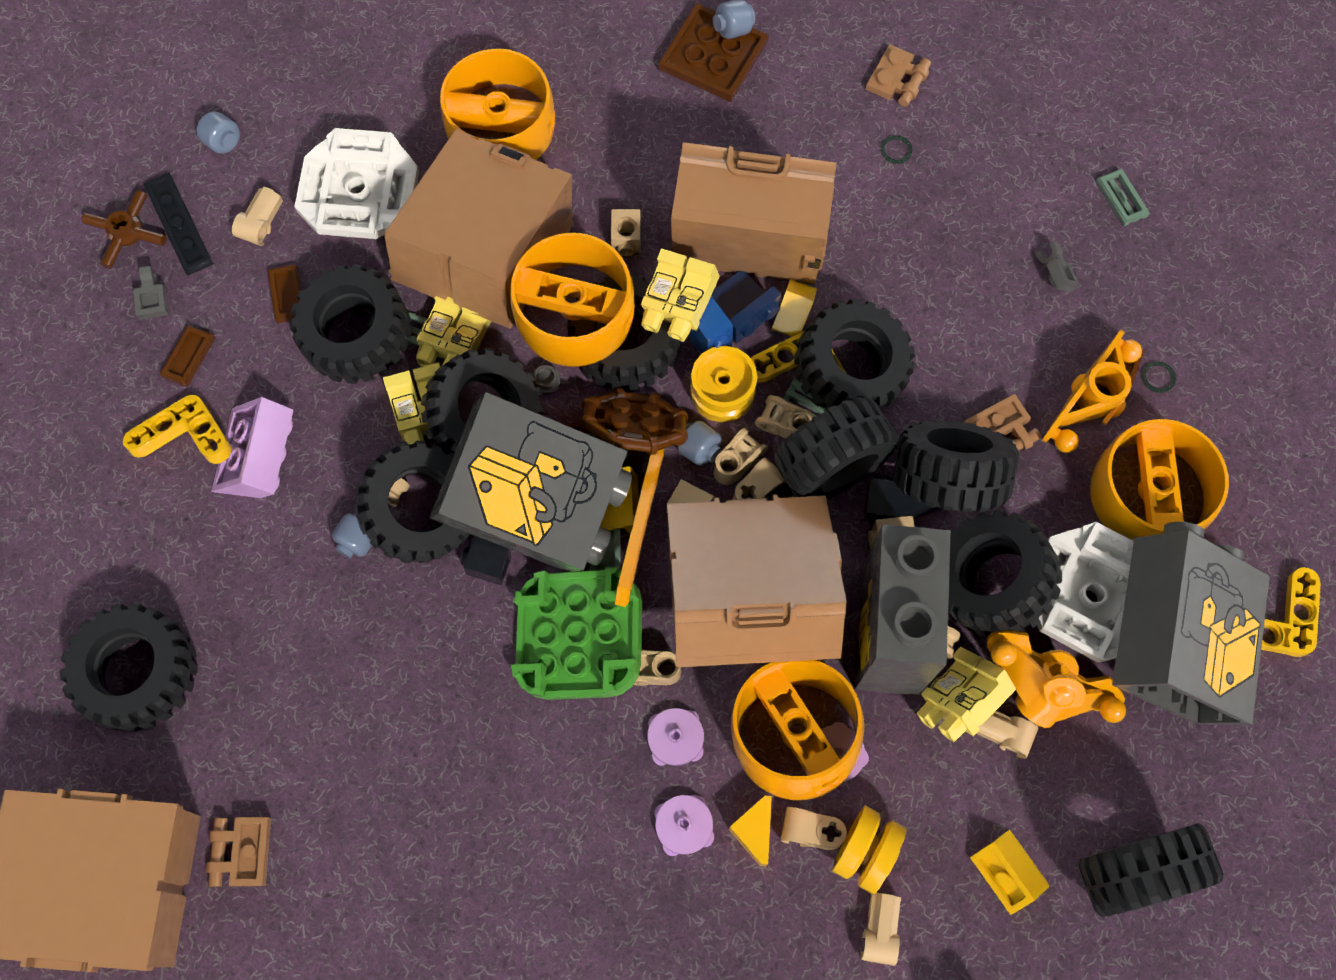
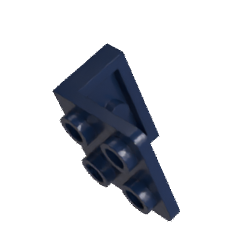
M738 271L713 290L711 295L733 324L732 341L735 344L750 336L760 325L772 319L780 310L781 293L774 286L764 292L744 271Z

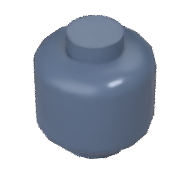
M731 0L719 4L713 17L715 30L726 39L750 33L755 23L754 9L745 0Z
M214 111L207 113L199 120L197 136L199 141L216 153L223 154L231 151L238 144L240 130L238 125L230 118Z
M702 421L687 423L688 439L683 445L678 446V451L697 466L715 462L716 457L722 451L720 447L722 443L720 434Z
M356 513L345 514L332 532V539L337 543L335 550L351 559L353 554L358 557L365 556L372 547L369 543L371 541L367 534L363 535L359 527L361 522L359 518H356Z

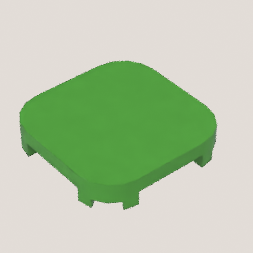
M605 567V570L551 574L544 570L533 573L534 577L525 583L520 592L516 591L514 603L518 605L516 664L511 665L513 677L516 678L521 688L536 698L546 700L606 698L621 695L629 690L639 677L641 668L642 599L640 590L635 582H633L629 603L626 607L615 605L617 587L621 571L617 568Z

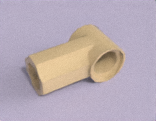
M259 188L246 212H240L235 217L232 225V234L237 238L263 246L264 243L262 241L266 234L271 232L270 224L283 202L282 197L270 188Z
M995 711L987 721L978 726L980 730L976 734L999 744L1002 750L1005 751L1007 748L1017 753L1016 757L1026 759L1037 734L1038 726L1026 719L1016 716L1008 717Z
M883 893L871 894L867 929H864L862 938H865L864 952L861 951L860 953L861 960L891 966L896 965L900 945L897 928L901 897Z

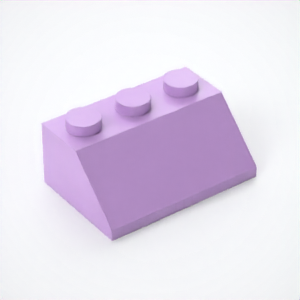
M263 397L232 408L225 434L232 447V452L228 459L218 464L211 492L256 498L274 495L280 483V477L278 476L280 466L286 456L285 444L287 436L293 427L291 420L293 409Z

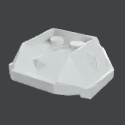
M334 128L326 136L327 139L315 146L304 157L295 209L317 234L377 239L384 235L416 188L419 176L418 166L391 132Z
M1098 522L1051 536L1048 541L1061 563L1059 568L1062 571V582L1057 584L1061 591L1058 599H1052L1050 602L1053 606L1051 612L1048 615L1043 613L1039 617L1041 621L1037 625L1039 631L1098 663L1116 659L1134 541ZM1086 590L1095 593L1097 602H1092L1087 598Z

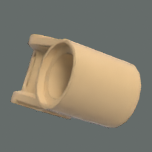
M770 395L765 401L766 407L761 417H757L755 425L759 429L786 439L791 433L797 431L794 428L795 424L807 423L814 416L807 409L788 403L780 397Z
M746 428L741 429L716 457L714 477L722 485H731L737 482L749 468L753 467L764 456L768 449L765 444L760 445L748 435L749 431ZM729 464L732 465L735 468V470L732 472H726L721 468V466Z
M765 457L738 483L733 500H744L742 495L746 497L749 494L753 496L752 499L771 498L774 495L773 491L779 485L783 487L786 482L777 467Z
M642 649L640 673L634 685H672L676 683L682 673L681 667L676 666V655L668 651H647ZM670 662L675 665V671L670 675H662L658 671L661 664Z
M787 807L780 841L788 844L789 841L797 842L802 847L835 850L845 841L847 831L844 823L836 817L816 814L805 809ZM829 826H834V832L839 834V837H835L833 842L827 841V835L822 834V830L826 831Z

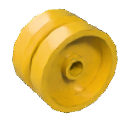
M729 346L713 347L699 356L693 365L690 392L692 403L701 415L709 420L723 423L735 421L748 412L753 404L758 379L756 366L751 358L740 349Z
M864 805L837 854L831 872L844 879H848L855 874L860 864H863L858 876V887L874 895L891 872L899 856L907 828L891 820L885 823L877 836L876 832L881 821L880 813Z

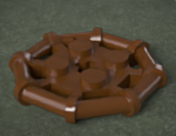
M614 388L613 392L598 397L589 396L582 402L584 411L583 417L579 421L582 431L591 433L598 439L618 448L644 451L648 455H656L657 451L672 445H683L688 439L686 431L688 414L684 409H677L661 399V395L654 392L648 395L623 391L622 388Z

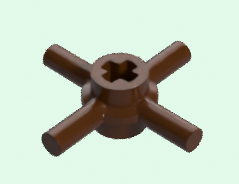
M136 190L126 212L115 211L108 218L87 212L82 215L83 224L106 230V234L111 240L100 263L105 268L112 269L122 246H131L138 242V240L164 246L166 243V235L142 229L141 222L137 216L147 198V194L140 190Z

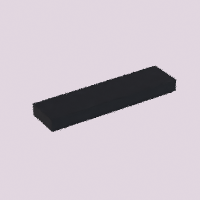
M170 172L144 183L143 185L186 275L189 276L213 265L214 263Z

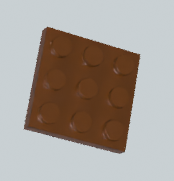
M696 3L660 60L659 70L732 102L768 43L769 35L752 28L750 33L744 36L726 39L713 26L715 11Z

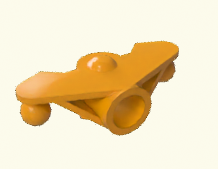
M1120 329L1088 372L1080 374L1075 378L1071 386L1072 394L1041 441L1047 443L1052 438L1059 451L1064 453L1072 452L1079 444L1078 435L1070 429L1060 430L1059 428L1104 417L1101 423L1106 425L1111 418L1118 417L1126 407L1125 398L1132 387L1131 377L1125 368L1124 362L1131 363L1137 361L1142 354L1141 345L1132 339L1126 341L1121 339L1125 331ZM1096 385L1106 387L1111 396L1101 393ZM1077 402L1081 409L1069 413Z
M1004 630L992 632L988 636L987 648L991 653L992 660L1005 669L1016 688L1018 695L1015 697V702L1018 709L1036 725L1050 728L1057 721L1091 710L1100 711L1103 719L1110 723H1117L1124 719L1126 715L1124 694L1121 689L1112 685L1113 680L1109 675L1085 678L1079 675V666L1073 655L1063 650H1050L1039 654L1031 650L1028 633Z

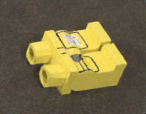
M661 248L657 258L658 266L647 288L646 296H644L641 303L644 309L641 325L645 330L658 333L663 320L670 322L671 325L667 332L669 337L684 342L691 329L697 331L700 323L699 320L706 309L720 276L714 264L691 257L688 260L685 255Z
M435 296L434 307L422 328V332L417 337L419 345L416 356L417 363L423 367L435 363L438 356L445 359L444 365L456 355H461L471 349L477 350L491 321L472 314L476 312L464 307L460 309L459 305L454 304L453 298L447 297L444 300Z
M439 362L413 369L421 400L422 395L427 393L425 386L429 379L440 368ZM405 371L383 377L398 431L403 441H406L408 444H413L415 441H425V431L429 429L427 422L422 423L421 413L425 411V406L421 405V401L418 400L410 372Z
M961 646L953 655L955 659L954 664L942 677L937 678L930 688L927 687L921 693L926 703L917 712L921 722L931 729L943 718L944 721L938 728L952 742H955L964 732L974 736L980 730L978 726L987 721L1016 690L1005 669L986 659L982 660L980 656Z

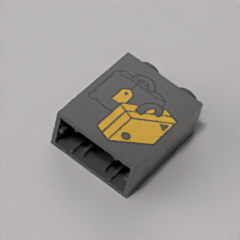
M485 392L473 405L430 518L564 571H583L587 562L597 566L604 557L609 545L611 531L600 527L608 504L619 507L629 490L632 473L621 469L627 451Z
M1169 522L1164 525L1163 534L1135 537L1112 685L1194 724L1252 725L1270 576L1244 562L1245 553L1242 550L1227 545H1214L1204 539L1205 530L1196 524Z
M882 524L861 567L855 690L918 696L946 666L951 530Z

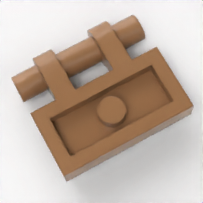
M889 44L869 79L865 90L888 100H891L894 93L900 94L899 104L907 107L910 101L916 98L921 81L926 80L931 61L927 58H922L919 64L913 65L911 62L913 61L914 54ZM905 74L911 76L908 83L904 84L901 82Z
M1015 394L963 422L965 424H976L979 427H987L994 432H1000L1004 435L1011 432L1015 437L1012 441L1018 451L1020 449L1022 451L1027 450L1033 446V442L1041 439L1040 432L1036 428L1027 432L1023 425L1030 421L1031 417Z
M235 817L234 831H227L228 818H214V828L209 834V842L212 843L211 860L206 865V873H209L208 887H222L223 873H230L229 886L232 887L266 886L271 818ZM233 842L231 862H224L226 843Z

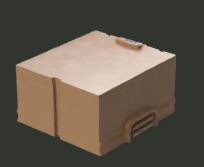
M455 129L384 233L390 263L389 272L392 275L390 280L434 298L435 296L444 300L447 297L453 298L454 304L459 305L460 309L464 307L476 312L472 314L511 329L515 320L510 302V289L513 272L524 253L536 243L550 236L569 233L572 227V217L574 216L572 212V174L557 168L551 169L547 164L532 159L531 155L500 143L496 145L481 138L477 140L474 139L473 135Z
M683 142L671 215L672 252L685 255L688 260L691 257L714 264L717 271L729 273L744 271L751 276L787 281L793 279L802 283L815 284L818 270H822L825 258L837 163L791 157V154L781 157L736 151L731 146L724 148Z
M773 495V501H767V498L725 500V503H720L719 498H714L712 502L667 504L669 569L677 667L841 659L847 601L841 575L842 559L837 534L833 533L826 496L778 498V495Z
M58 789L57 794L5 790L0 809V959L21 961L20 967L98 972L99 967L152 971L154 967L174 968L186 896L182 895L183 886L189 884L201 816L183 810V806L175 803L132 800L133 796L128 794L118 795L76 790L67 791L64 789Z

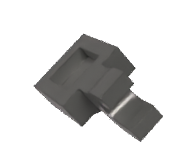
M1053 241L1050 243L1052 249L1050 257H1047L1046 252L1041 250L1035 253L1038 260L1046 264L1050 272L1048 277L1054 288L1066 292H1072L1080 288L1069 262H1066L1062 256L1063 250L1059 242Z
M151 266L140 267L139 275L142 287L133 289L136 316L139 320L169 315L166 288L163 284H158L157 273H153Z

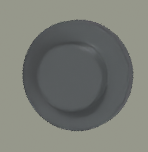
M543 365L533 372L536 379L532 383L535 388L540 387L542 394H551L559 388L561 378L559 372L554 367Z

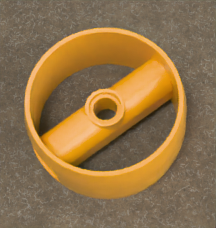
M507 49L482 50L460 60L444 79L440 94V111L448 140L455 129L463 131L459 127L516 133L514 136L502 139H481L496 145L500 143L531 155V158L537 160L546 151L552 140L555 127L553 95L544 72L532 59L519 52ZM508 84L522 87L532 92L542 102L510 99L508 95L500 91L491 92L487 96L472 93L487 86Z
M563 233L550 236L526 251L513 272L510 302L517 329L532 351L543 359L563 366L590 365L605 359L615 352L628 335L635 308L633 282L621 255L605 241L582 233ZM566 266L591 267L609 275L623 291L548 272ZM570 298L579 299L577 302L574 303L567 302V300ZM522 304L559 312L568 320L576 321L583 318L607 325L583 336H556L546 333L530 323L521 312Z
M1154 419L1132 426L1113 440L1100 456L1094 468L1090 484V495L1098 518L1105 527L1134 541L1135 537L1163 534L1164 525L1169 522H1184L1176 453L1191 466L1200 481L1204 501L1202 514L1197 525L1206 529L1218 516L1226 501L1229 489L1227 466L1220 451L1202 432L1179 421ZM1137 444L1141 481L1138 484V493L1144 502L1146 522L1133 514L1125 506L1116 492L1112 479L1114 453L1116 450L1128 445ZM1153 481L1160 483L1163 490L1156 488Z
M817 660L771 662L753 673L743 684L737 695L731 715L733 746L741 767L761 789L774 796L789 800L814 799L836 789L846 780L856 766L861 754L864 737L862 707L856 692L848 680L837 670ZM792 685H806L820 689L838 700L848 712L854 725L856 736L852 746L841 760ZM758 698L781 732L783 742L791 748L808 776H789L774 772L756 761L745 748L740 737L741 725L747 711ZM794 724H801L806 730L803 733L795 734L789 728Z

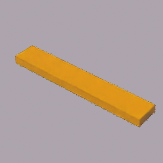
M665 448L657 451L656 455H650L617 587L615 605L626 607L629 603Z

